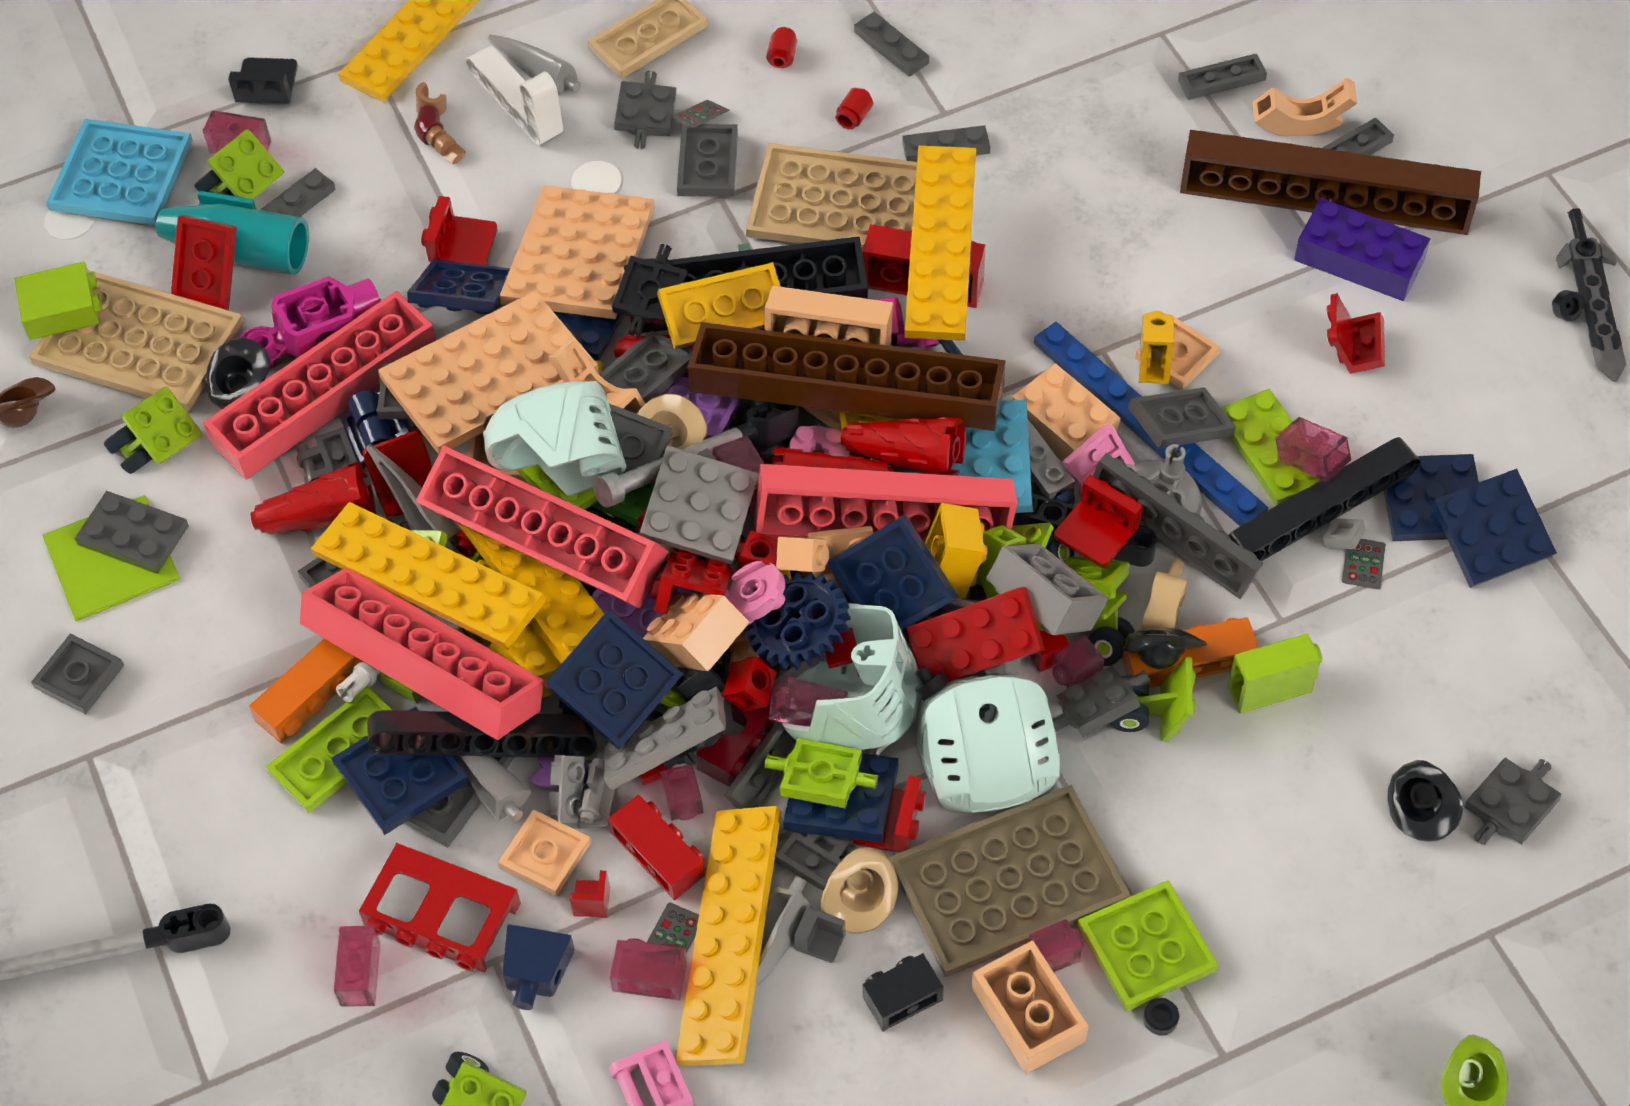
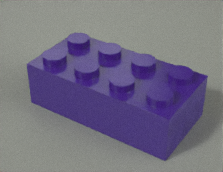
M1320 198L1298 239L1294 261L1404 301L1425 260L1431 238Z

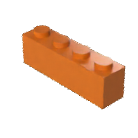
M1248 617L1241 619L1228 618L1221 623L1212 625L1199 624L1191 629L1183 630L1206 641L1208 645L1185 650L1179 660L1168 668L1155 669L1145 665L1137 652L1127 653L1123 651L1122 662L1127 676H1134L1145 670L1151 681L1148 683L1149 688L1161 686L1184 657L1192 658V670L1195 671L1196 678L1231 671L1235 654L1256 649L1259 646Z
M324 638L249 705L255 722L282 744L288 737L294 736L300 730L302 724L312 715L322 711L325 704L337 694L336 686L353 673V668L359 662L364 663V661Z

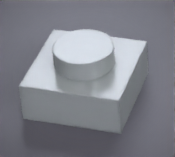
M1334 519L1323 537L1325 547L1355 549L1366 530L1364 521L1358 519Z

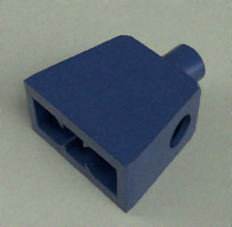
M508 924L503 979L507 989L516 991L513 1000L515 1007L522 1010H532L536 995L547 997L555 995L574 954L575 948L571 935Z

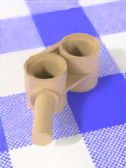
M1174 560L1167 574L1157 571L1141 629L1176 628L1180 612L1178 607L1182 606L1188 585V579L1180 578L1184 568L1182 560Z

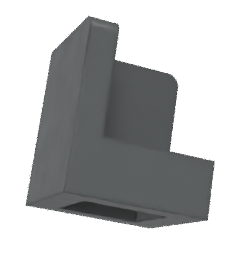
M807 907L794 935L795 950L833 963L846 935L845 921Z

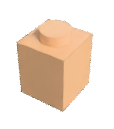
M778 537L777 569L807 572L825 571V565L829 560V549L826 546L827 539Z

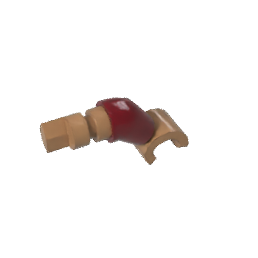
M425 82L420 83L416 88V111L418 113L414 125L416 135L424 144L434 147L451 164H456L464 157L465 150L456 143L455 139L446 134V131L443 130V125L440 123V116L446 111V95L440 94L438 98L431 99L429 98L427 84Z

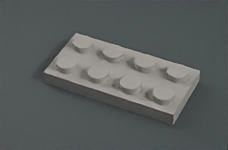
M717 686L709 691L704 690L697 693L692 700L681 706L669 708L661 717L651 722H643L621 749L618 750L609 742L604 747V781L610 790H614L725 730L724 699Z

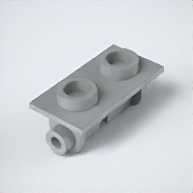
M554 755V762H551L550 785L560 786L559 792H550L548 815H551V818L559 823H579L580 821L578 810L582 807L583 778L585 775L584 757Z
M595 758L587 767L589 771L587 787L584 792L582 807L578 810L580 815L579 829L609 827L608 817L612 813L617 788L612 791L604 781V760Z

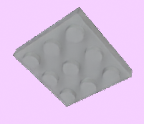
M667 445L639 535L658 543L732 565L759 473Z

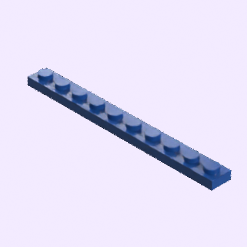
M1054 322L1034 337V345L1116 413L1122 423L1165 460L1167 447L1158 449L1128 409L1131 398L1142 397L1058 322ZM1196 443L1179 445L1178 453L1181 447L1186 451L1183 462L1185 471L1192 476L1200 492L1236 524L1242 526L1268 511V506Z

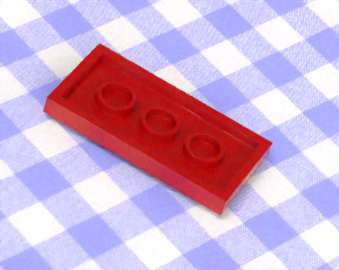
M1019 587L906 627L918 670L925 665L931 674L942 670L949 682L1045 650L1026 587Z

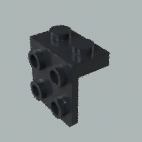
M245 58L242 63L241 72L230 71L228 78L235 102L290 104L298 68L297 61L295 59Z

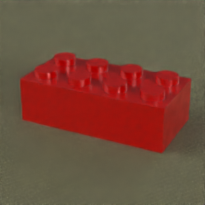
M870 224L862 250L868 289L907 296L912 231ZM971 241L967 307L977 308L984 282L986 244Z

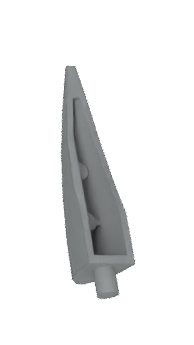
M489 35L488 39L532 77L544 71L547 72L555 82L558 95L562 94L567 88L574 92L580 89L581 83L577 81L576 72L570 63L521 41Z
M369 444L366 449L391 489L410 529L443 531L448 534L446 548L458 553L450 543L460 531L455 523L416 503L415 501L422 487L390 458Z
M453 756L467 774L479 801L498 821L508 816L513 822H516L523 816V812L519 807L531 795V790L514 774L491 756Z
M796 876L789 889L776 887L768 901L756 987L768 976L793 943L795 932L806 908H813L802 895L807 882Z

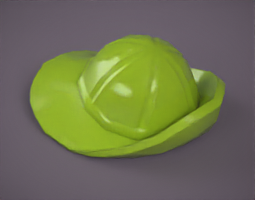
M1472 1034L1461 1040L1455 1047L1441 1078V1091L1446 1106H1504L1508 1091L1507 1067L1501 1050L1488 1039Z

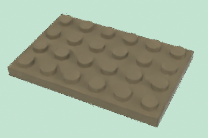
M1072 785L889 857L890 862L894 866L898 882L944 977L1021 947L1032 940H1038L1077 924L1078 920L1131 897Z

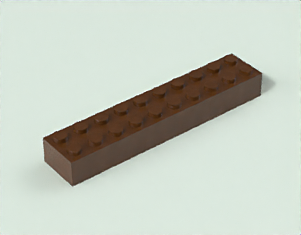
M1190 129L1180 193L1305 212H1313L1319 199L1322 198L1394 225L1468 235L1479 198L1481 171Z
M701 322L687 368L690 392L895 419L956 417L964 421L957 426L995 431L1005 386L1006 360Z

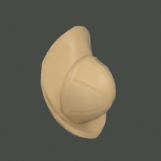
M663 394L652 398L637 413L640 416L673 428L674 433L668 446L684 449L705 440L707 436V423L700 409L681 395Z
M863 847L852 851L837 865L827 881L821 899L822 912L843 919L846 932L864 933L876 929L889 917L896 903L898 878L893 864L883 851L875 848Z

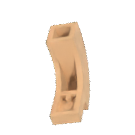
M1345 78L1325 93L1309 99L1292 98L1273 87L1252 102L1255 123L1269 132L1283 136H1311L1332 130L1343 124L1342 114L1358 104L1355 82L1349 78Z
M568 339L549 357L561 377L557 383L597 381L602 385L610 404L635 414L645 405L636 388H618L604 380L593 368L576 339Z

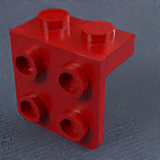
M439 196L436 206L430 209V223L428 228L423 230L421 243L422 246H425L428 261L432 262L433 259L486 265L498 230L497 223L488 220L454 216L450 197Z
M1338 293L1331 294V304L1327 305V315L1331 322V328L1327 329V338L1330 346H1335L1339 362L1345 364L1350 374L1385 367L1384 318L1381 312L1351 318Z
M412 431L373 445L423 487L432 469V464L423 436L419 431ZM364 449L363 457L378 501L386 517L404 514L367 449Z
M1089 475L1083 482L1080 502L1054 532V538L1096 565L1106 567L1138 530L1143 505L1139 504L1133 497L1126 496L1112 488L1106 481Z
M671 552L665 568L660 567L657 579H655L650 598L656 599L654 611L663 614L667 613L677 586L707 594L725 596L733 568L727 566L723 561L715 559L706 561L695 558L693 554L688 552Z
M908 775L905 790L894 788L883 843L851 839L853 844L895 853L908 850L911 840L916 841L920 821L916 820L917 811H923L925 805L926 791H921V778Z

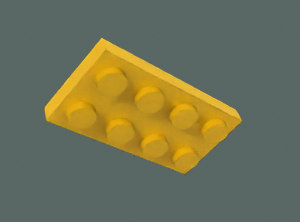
M768 263L659 289L657 295L674 349L694 345L701 322L752 329L765 328V306L772 286L781 287L774 264Z

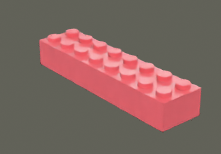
M395 291L204 421L203 425L210 443L247 480L349 409L348 402L353 395L365 390L375 391L379 388L380 377L378 370L383 368V364H391L436 341L433 324L411 303H408L398 291Z
M444 445L415 501L432 512L639 609L668 553V550L654 541Z
M760 464L753 510L754 531L774 539H778V537L808 538V533L866 526H872L874 533L906 514L925 543L941 503L978 509L980 522L984 524V531L1001 525L1012 530L1017 508V498L1013 479Z
M344 568L302 592L301 625L496 740H499L540 712L543 679L354 571Z

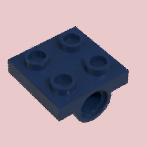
M370 390L361 391L353 395L348 402L350 411L340 417L357 462H360L364 468L367 466L363 457V450L369 444L373 446L412 432L407 419H379L377 415L379 392L375 393Z

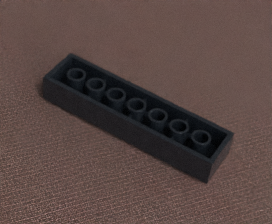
M860 236L667 260L673 267L688 270L686 283L773 263L781 287L868 299V285ZM645 322L641 333L668 330V327Z

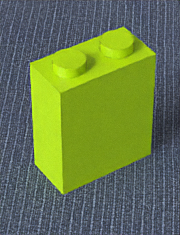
M85 261L14 278L21 323L29 340L100 324L98 312L103 311L99 294L94 293V289H98L99 286L95 272L88 271Z
M1306 633L1235 654L1228 689L1239 713L1242 714L1312 693L1315 680L1318 678V669L1322 662L1321 650L1317 644L1312 643L1309 634Z

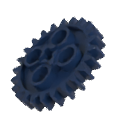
M797 571L793 580H790L786 574L783 575L785 579L784 604L779 609L771 610L765 616L746 626L749 630L746 632V636L754 652L762 660H768L772 667L779 662L783 670H786L790 663L793 664L796 670H799L801 662L804 661L809 667H812L813 658L815 657L822 662L825 661L823 652L835 653L832 644L833 642L843 643L840 633L849 631L845 622L851 620L847 611L850 608L841 588H837L833 580L827 582L823 574L816 579L812 572H808L804 579L800 572Z

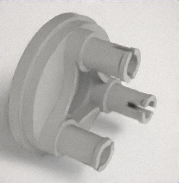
M1178 444L1168 446L1165 451V461L1147 460L1138 462L1135 466L1125 464L1127 468L1137 475L1147 478L1157 489L1173 496L1180 505L1190 512L1198 515L1201 514V492L1192 476L1185 471L1183 462L1186 451L1183 447L1180 448L1178 453Z

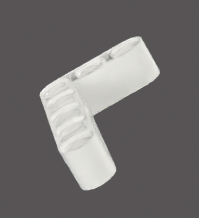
M492 45L466 58L467 66L472 75L535 144L541 145L563 132L557 87L547 72L544 71L525 81Z

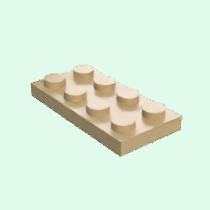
M655 0L590 39L588 46L598 58L623 79L707 28L708 19L687 0Z

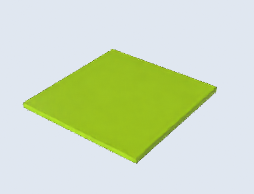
M146 495L133 499L150 506ZM88 517L43 534L75 621L180 580L171 556H169L159 573L156 574L77 545L74 538Z

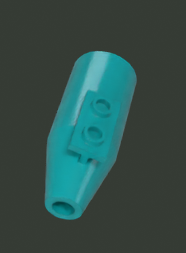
M199 191V205L164 208L160 210L157 216V235L174 244L176 241L177 218L181 215L237 226L234 265L296 275L302 269L307 256L309 228L306 219L298 216L257 210L253 199Z

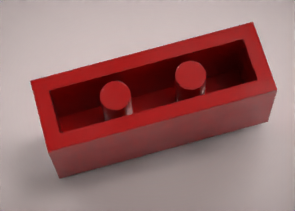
M638 794L608 817L610 832L673 900H676L705 876L703 864L705 859L694 845L689 847L682 840V833L673 823L668 825L661 818L662 814L659 808L652 801L646 802Z

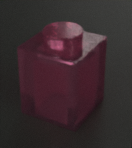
M1083 636L1054 654L1052 675L1059 685H1065L1068 688L1103 670L1105 658L1089 639Z
M693 765L660 771L671 821L677 819L689 820L697 814H702V798Z
M1067 919L1029 934V942L1034 941L1053 972L1080 962L1084 942L1078 929H1072Z

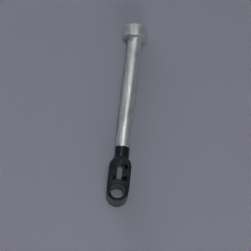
M771 402L763 403L747 411L745 424L681 450L697 454L708 448L712 455L716 456L745 443L758 448L768 447L795 435L798 425V406ZM663 457L620 475L608 472L596 477L593 481V490L599 503L606 508L624 501L625 493L656 481Z
M209 903L175 910L165 914L161 918L159 926L1 959L0 981L167 945L171 951L176 953L216 946L228 939L231 928L222 909L216 904ZM218 921L214 927L205 928L210 922Z

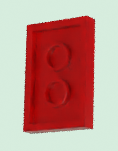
M186 215L178 216L171 294L229 311L237 226Z

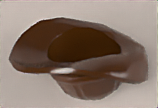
M33 377L0 392V423L12 428L27 425L35 417L39 401L56 390L54 384L49 380Z

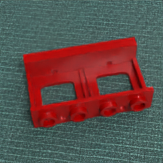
M396 843L361 905L359 914L364 927L373 934H388L406 947L415 945L423 948L427 954L434 958L443 959V957L454 960L464 970L473 971L476 969L485 973L487 967L484 959L508 913L516 914L521 901L516 888ZM397 874L406 875L430 886L419 909L410 922H403L377 911L380 901ZM459 897L490 909L483 927L471 946L456 943L439 936L437 933L452 903Z

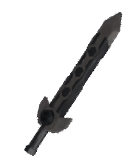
M1574 208L1568 212V217L1571 221L1575 238L1569 244L1566 243L1556 256L1558 268H1562L1571 261L1578 293L1582 295L1584 300L1583 309L1596 367L1611 381L1617 382L1626 366V360L1620 334L1616 327L1609 298L1610 293L1602 264L1606 263L1615 266L1617 261L1615 254L1603 242L1600 241L1598 243L1595 238H1587L1582 211L1580 208Z

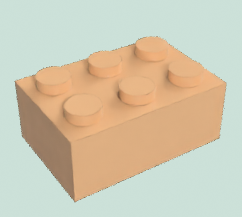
M1056 363L1012 396L1014 400L1026 399L1029 421L1060 461L1066 459L1104 424L1112 425L1118 434L1120 417Z
M682 592L672 598L666 614L657 617L649 624L647 628L648 633L643 639L675 667L709 671L750 622L724 595Z
M1033 940L973 972V992L1025 1074L1086 1042L1088 1024Z

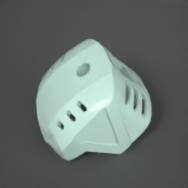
M597 381L554 383L520 394L503 403L496 410L483 432L486 456L492 466L504 471H515L538 465L567 496L592 489L593 481L596 477L608 472L620 475L626 469L625 459L610 414L611 408L602 385Z
M849 604L850 608L847 611L851 620L845 623L848 628L853 629L857 646L851 653L853 663L830 669L825 657V661H820L817 666L808 669L794 679L789 686L782 688L780 699L782 724L796 741L798 738L862 750L894 743L910 728L919 698L915 688L921 681L915 674L918 670L915 657L907 646L892 610L882 606ZM847 666L846 673L843 674L844 667Z
M983 673L950 681L931 697L920 700L916 714L919 757L934 795L940 806L944 809L975 813L1014 807L1042 796L1054 787L1060 777V753H1058L1048 699L1043 689L1037 683L1011 675ZM994 707H995V708H996V716H995V718H994L992 721L987 722V721H989V720L992 718V716H993V714H994ZM1036 723L1037 727L1032 729V724ZM940 739L953 740L954 743L952 745H940L938 741ZM1041 740L1043 744L1036 747L1035 743ZM1047 756L1045 762L1038 764L1039 759ZM943 757L956 758L957 761L955 763H942L941 759ZM949 775H959L960 777L959 780H948Z

